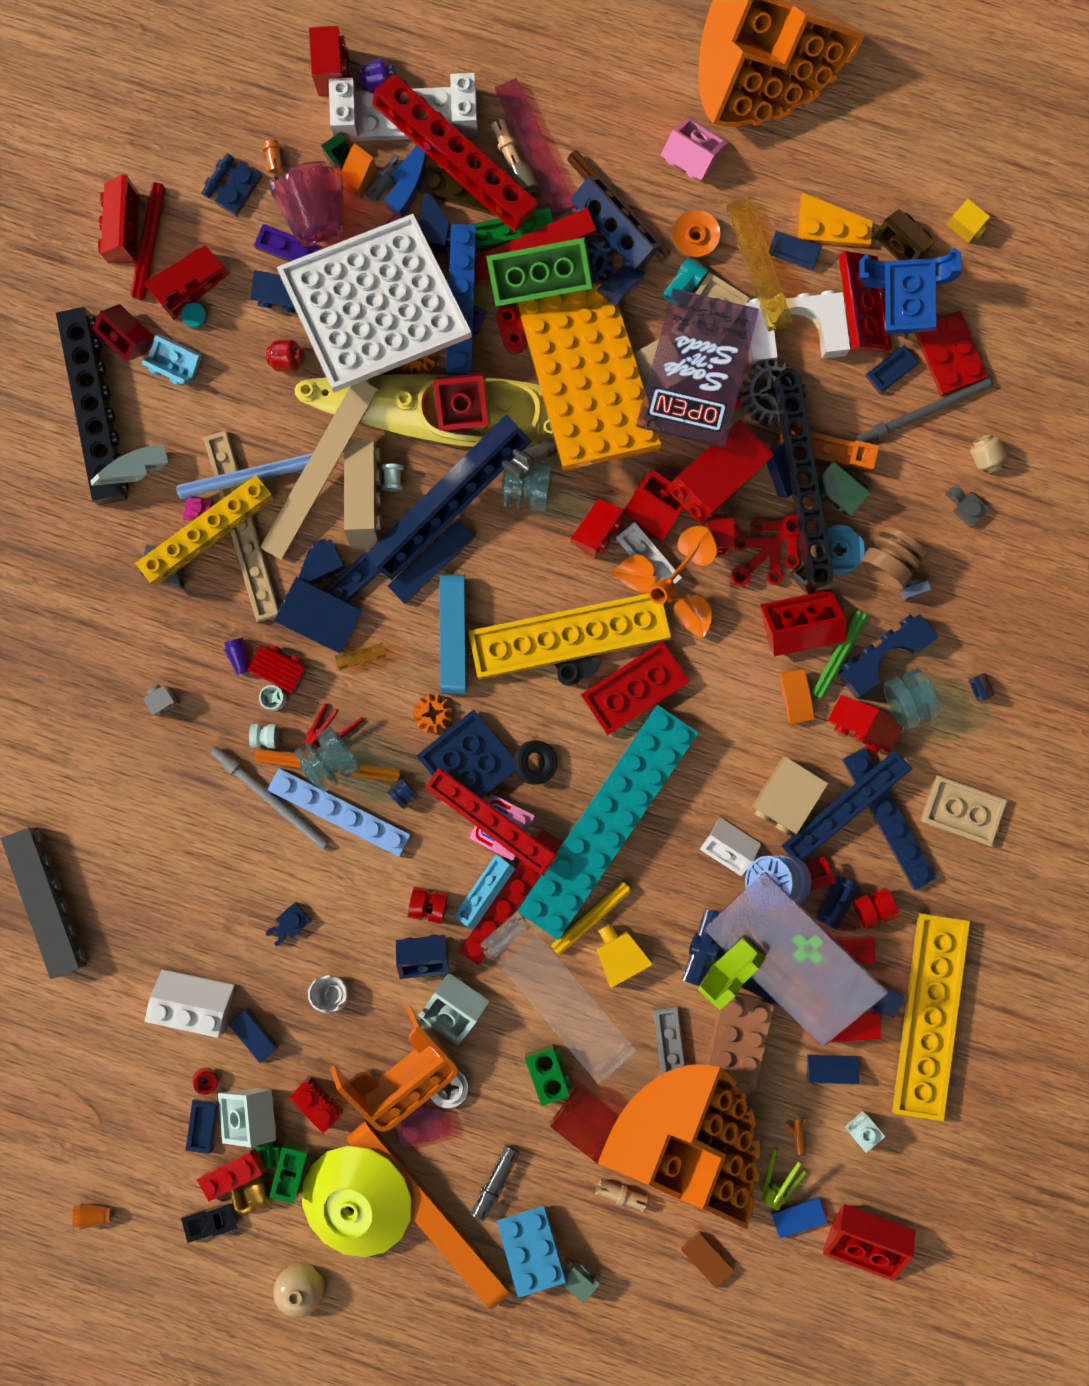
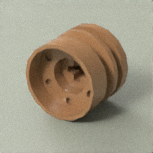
M884 526L879 532L880 537L877 536L874 540V544L878 549L869 548L859 563L868 574L879 582L902 591L913 576L908 568L917 569L920 566L919 561L924 560L927 553L917 541L907 534L892 527Z

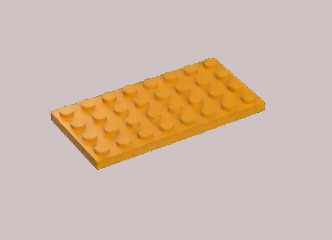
M600 282L598 285L594 284L592 289L517 302L563 471L661 449V442L654 421H651L649 427H646L648 421L653 419V416L647 415L649 403L619 305L617 304L614 307L597 291L604 282Z

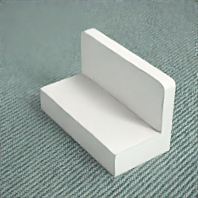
M719 818L712 832L703 842L700 850L742 876L754 861L761 844L724 819Z

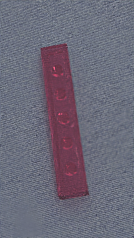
M517 78L496 86L495 92L526 160L538 181L548 208L551 209L553 218L574 209L575 204L570 199L571 195Z

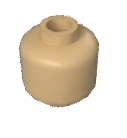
M991 434L976 439L973 442L974 446L970 449V454L977 469L988 470V473L1002 468L1001 463L1005 461L1007 453L1000 438L992 437Z

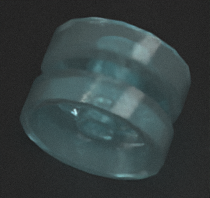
M917 668L905 673L903 681L896 677L884 682L883 688L887 703L896 721L904 731L907 732L919 727L920 719L927 723L940 718L941 712L936 694L929 680L920 669Z

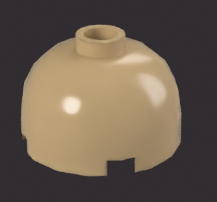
M301 1262L289 1265L278 1275L275 1281L273 1295L276 1306L286 1316L293 1318L309 1315L315 1311L322 1301L325 1291L324 1279L322 1276L320 1277L316 1268L310 1264Z

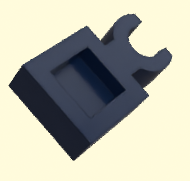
M295 902L276 918L280 925L268 929L265 935L269 936L272 932H277L279 939L274 945L278 946L284 942L285 934L288 933L293 938L312 920Z

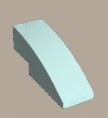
M164 444L137 449L119 457L101 470L91 480V485L136 482L147 475L146 471L161 470L168 463Z

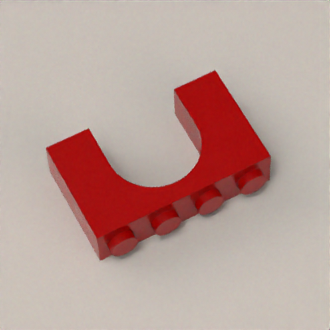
M871 936L821 939L824 943L816 950L824 958L818 964H815L807 957L808 961H811L812 971H808L809 985L813 986L814 995L830 1005V1007L816 997L810 996L811 1010L815 1011V1016L821 1020L816 1019V1021H812L813 1035L817 1036L821 1043L882 1039L880 1013L875 1010L843 1012L832 1005L828 996V983L836 970L846 965L876 963L874 938ZM811 945L807 946L808 950L806 951V953L812 954L813 951L809 952V950H813L814 948Z

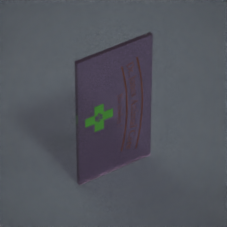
M766 871L709 924H706L703 929L726 952L742 937H745L766 959L760 969L751 977L822 1047L827 1045L829 1041L888 993Z

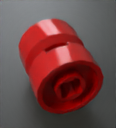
M414 886L407 918L422 920L426 917L428 922L442 924L448 893L436 890L433 893H429V890L426 888ZM428 902L434 904L433 908H427Z
M886 887L873 892L872 897L864 895L853 900L856 914L865 930L878 926L880 920L889 922L899 918L896 903Z

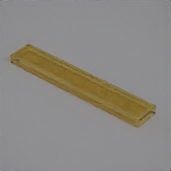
M751 198L727 203V211L768 332L792 326L793 321Z

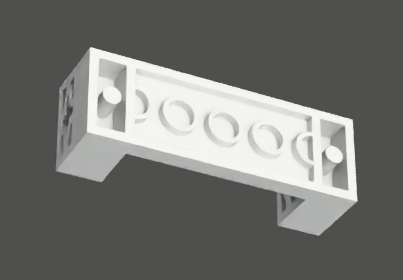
M475 73L450 74L451 87L412 89L419 96L424 97L433 109L443 114L445 119L452 126L458 128L465 137H478ZM329 78L330 127L333 136L341 132L347 142L409 139L372 105L374 93H370L369 90L357 91L353 78Z

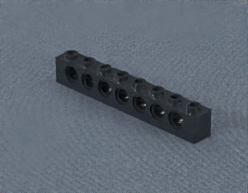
M85 307L56 312L92 501L97 505H104L128 500L126 492H129L128 482L91 485V480L101 470L122 456L118 453L117 445H120L119 435L116 430L114 431L112 423L115 421V414L113 408L109 407L108 398H111V393L103 375H106V368L99 356L102 347L99 338L95 336V331L92 329L96 318ZM80 332H85L81 340H76ZM89 355V360L81 364L82 357ZM94 378L93 384L90 387H85L86 381ZM98 401V407L90 411V405ZM102 424L103 430L99 434H94L96 426ZM107 448L106 456L99 458L100 450Z

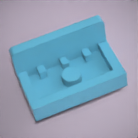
M158 334L155 335L149 357L143 359L141 364L148 367L151 373L156 375L163 374L169 377L172 383L183 386L194 381L203 355Z

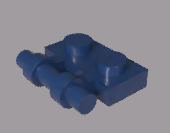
M226 153L222 160L219 159L215 165L217 169L211 178L208 177L204 182L205 187L201 194L209 199L212 193L215 192L218 194L215 199L216 205L237 217L262 176L261 173L241 161L235 169L232 168L231 164L235 158ZM226 174L230 178L223 187L219 183Z

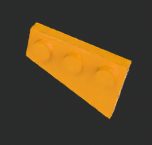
M802 192L800 197L798 238L815 244L870 247L872 236L871 220Z

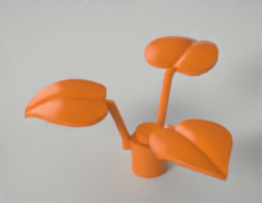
M698 525L688 528L680 535L677 547L687 558L668 579L662 578L658 581V577L654 576V564L650 559L641 554L627 557L613 569L612 573L634 591L649 593L650 599L656 604H663L666 601L671 603L673 600H679L674 605L673 613L675 619L682 627L702 639L707 634L712 623L713 615L709 602L699 594H693L689 598L685 594L673 596L675 592L673 580L691 559L695 564L705 566L712 563L717 556L718 547L712 531L708 527Z

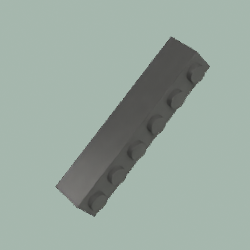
M30 827L0 838L50 979L85 967L86 954L83 948L79 947L76 939L78 937L77 929L69 920V907L67 902L62 900L59 892L61 891V884L58 878L53 875L51 869L53 867L52 859L44 850L43 844H45L43 834L40 830H37V827Z

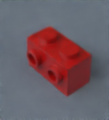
M713 514V518L709 517L705 527H708L714 535L718 547L717 555H729L734 548L735 540H738V525H734V518H728L727 514Z

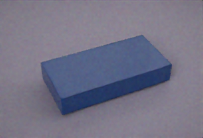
M818 1196L771 1212L779 1238L827 1223Z

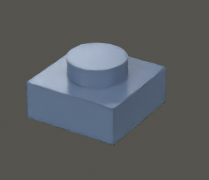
M919 579L908 582L906 588L899 593L902 601L926 593L931 588L928 580L920 583Z

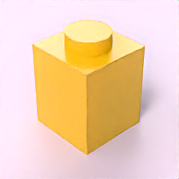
M967 198L951 217L947 226L969 243L974 236L979 239L988 228L985 223L990 216Z

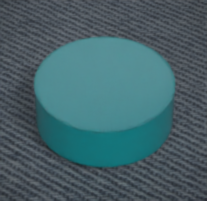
M189 303L182 310V320L189 328H201L207 321V313L198 303Z

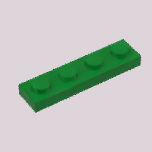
M547 208L535 211L534 216L516 232H513L499 218L468 225H476L477 250L500 246L553 223L551 209Z

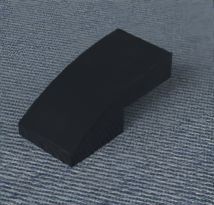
M231 1203L211 1207L181 1217L187 1243L211 1235L214 1237L237 1229Z

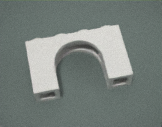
M834 290L822 292L821 295L813 296L811 293H803L795 298L777 296L773 300L768 301L756 298L750 300L744 307V319H748V322H745L750 367L757 364L761 366L765 361L773 364L777 359L774 328L781 318L788 315H802L814 323L819 334L822 359L843 357L850 350L843 292L836 293Z

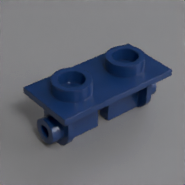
M837 875L835 883H833L815 919L838 930L860 886Z

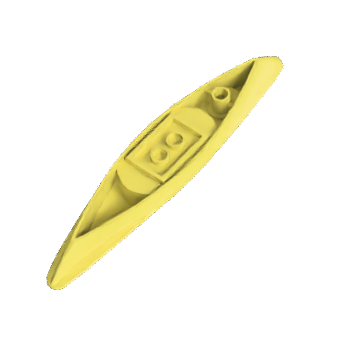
M377 375L364 380L379 390L360 423L378 429L438 443L474 447L507 414L532 440L526 448L539 442L547 435H553L538 384L486 377L491 418L489 426L439 431L433 380L438 377L458 375ZM326 377L308 379L296 385L295 395L299 401L335 415L350 386L333 393ZM662 418L654 421L657 431L662 426Z

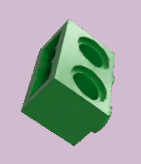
M552 1044L525 1054V1061L541 1106L570 1096L569 1089L573 1088L569 1074H563L560 1066L564 1064L560 1049L555 1050ZM543 1056H548L552 1059L553 1063L550 1067L543 1068L538 1063L539 1059ZM556 1080L561 1084V1087L558 1091L551 1092L547 1089L548 1082Z
M287 1141L284 1144L270 1198L295 1203L299 1197L311 1151L310 1146Z

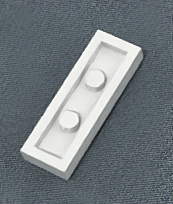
M635 522L616 537L618 543L629 556L641 554L652 561L655 566L654 576L658 577V581L662 578L668 579L675 572V569ZM679 574L673 580L674 584L682 579Z

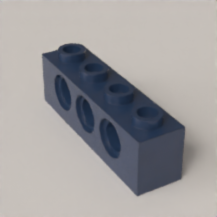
M598 175L587 177L570 198L575 204L577 211L588 208L596 231L604 235L607 239V244L623 256V261L630 268L638 269L644 267L662 247V244ZM597 201L601 204L600 212L596 208ZM613 219L617 221L616 230L612 226ZM629 236L633 238V247L628 243Z

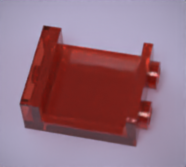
M580 1082L550 1121V1127L598 1164L602 1150L619 1114L588 1091V1087Z

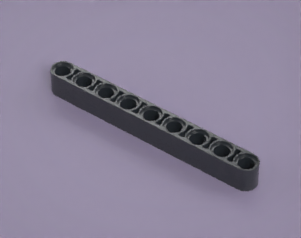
M786 368L776 377L774 388L806 579L811 587L821 588L832 582L833 568L801 378L795 369ZM782 377H789L792 380L793 386H785L782 383ZM786 401L794 402L797 406V410H788L786 407ZM791 425H796L800 428L801 434L799 436L791 433ZM795 449H800L804 452V460H798L795 457ZM800 473L808 476L809 483L807 485L799 482L798 475ZM804 497L812 500V509H807L803 506L802 500ZM807 522L816 524L817 531L815 534L807 530ZM812 546L819 547L821 550L820 558H815L811 555ZM816 570H821L825 574L823 583L815 579Z

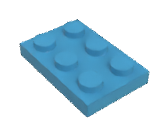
M546 1205L497 1220L518 1298L568 1282Z

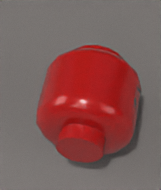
M275 340L266 350V360L268 365L277 372H294L299 369L300 364L304 361V351L295 340Z

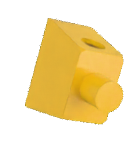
M611 923L598 930L605 943L599 945L596 949L610 988L652 966L649 958L627 931L617 935Z

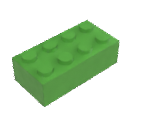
M586 237L486 256L496 306L582 291L594 287Z

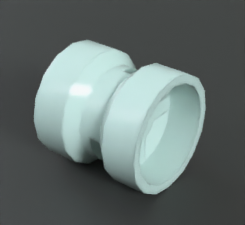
M268 685L260 691L259 701L264 708L279 711L286 706L287 694L282 688Z
M251 724L249 731L250 748H260L263 745L270 749H276L278 744L277 724H268L263 728L260 724Z

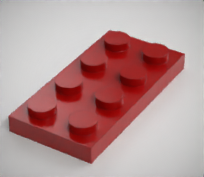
M844 251L838 254L851 347L853 350L888 352L892 348L890 334H886V307L883 289L871 288L860 282V259L866 254ZM870 255L871 259L879 261L878 256Z
M662 641L580 695L608 736L690 681Z

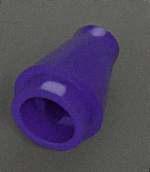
M243 637L224 642L225 649L223 650L236 675L249 672L248 647Z

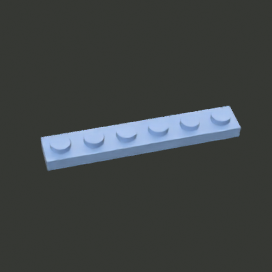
M278 768L268 788V791L400 857L411 834L281 768Z

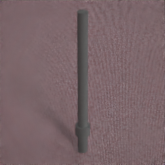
M987 378L888 423H879L873 426L872 430L856 436V439L862 442H869L875 438L878 440L884 438L891 431L991 388L992 383Z

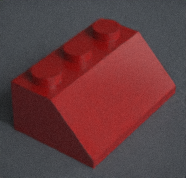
M121 174L104 183V192L100 194L103 216L100 215L99 217L102 237L98 240V251L107 263H136L139 192L127 174Z
M832 589L760 604L767 640L774 657L846 642V618Z
M843 1204L834 1217L823 1249V1255L894 1281L914 1257L916 1230L884 1219L879 1215L862 1211L855 1206Z

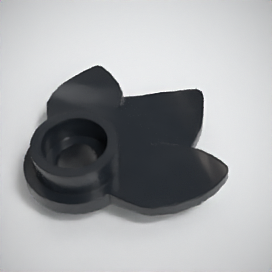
M585 657L554 665L558 669L557 677L559 681L565 686H574L581 679L592 677L599 669L601 660L594 657ZM568 671H574L572 678H566Z

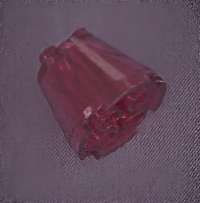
M325 161L303 163L288 168L289 173L280 178L274 176L270 180L269 188L271 195L296 240L301 243L303 248L312 247L316 243L323 241L334 243L340 239L339 234L344 230L343 177L337 164L330 167L325 165Z

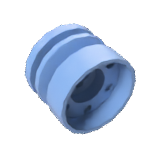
M791 855L760 857L751 863L745 876V887L750 899L757 906L765 909L799 905L809 895L812 884L811 874L806 864L799 858Z

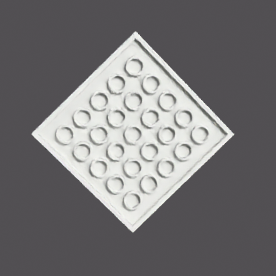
M414 214L277 267L278 273L333 393L472 337L471 330Z

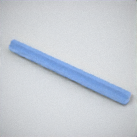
M313 453L176 486L177 494L180 499L242 485L255 475L260 480L301 471L304 470Z

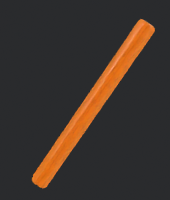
M257 749L255 753L256 762L390 782H398L401 777V770L264 749Z

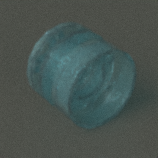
M543 460L534 465L529 475L523 480L505 469L502 483L504 508L510 509L512 498H517L516 509L520 510L523 500L527 499L530 511L546 513L551 461Z
M331 726L316 735L320 744L319 748H316L309 741L305 743L310 753L309 755L301 747L295 750L302 770L309 780L318 786L323 793L330 790L325 779L328 778L334 786L339 784L335 772L339 771L345 778H348L360 769L352 753Z

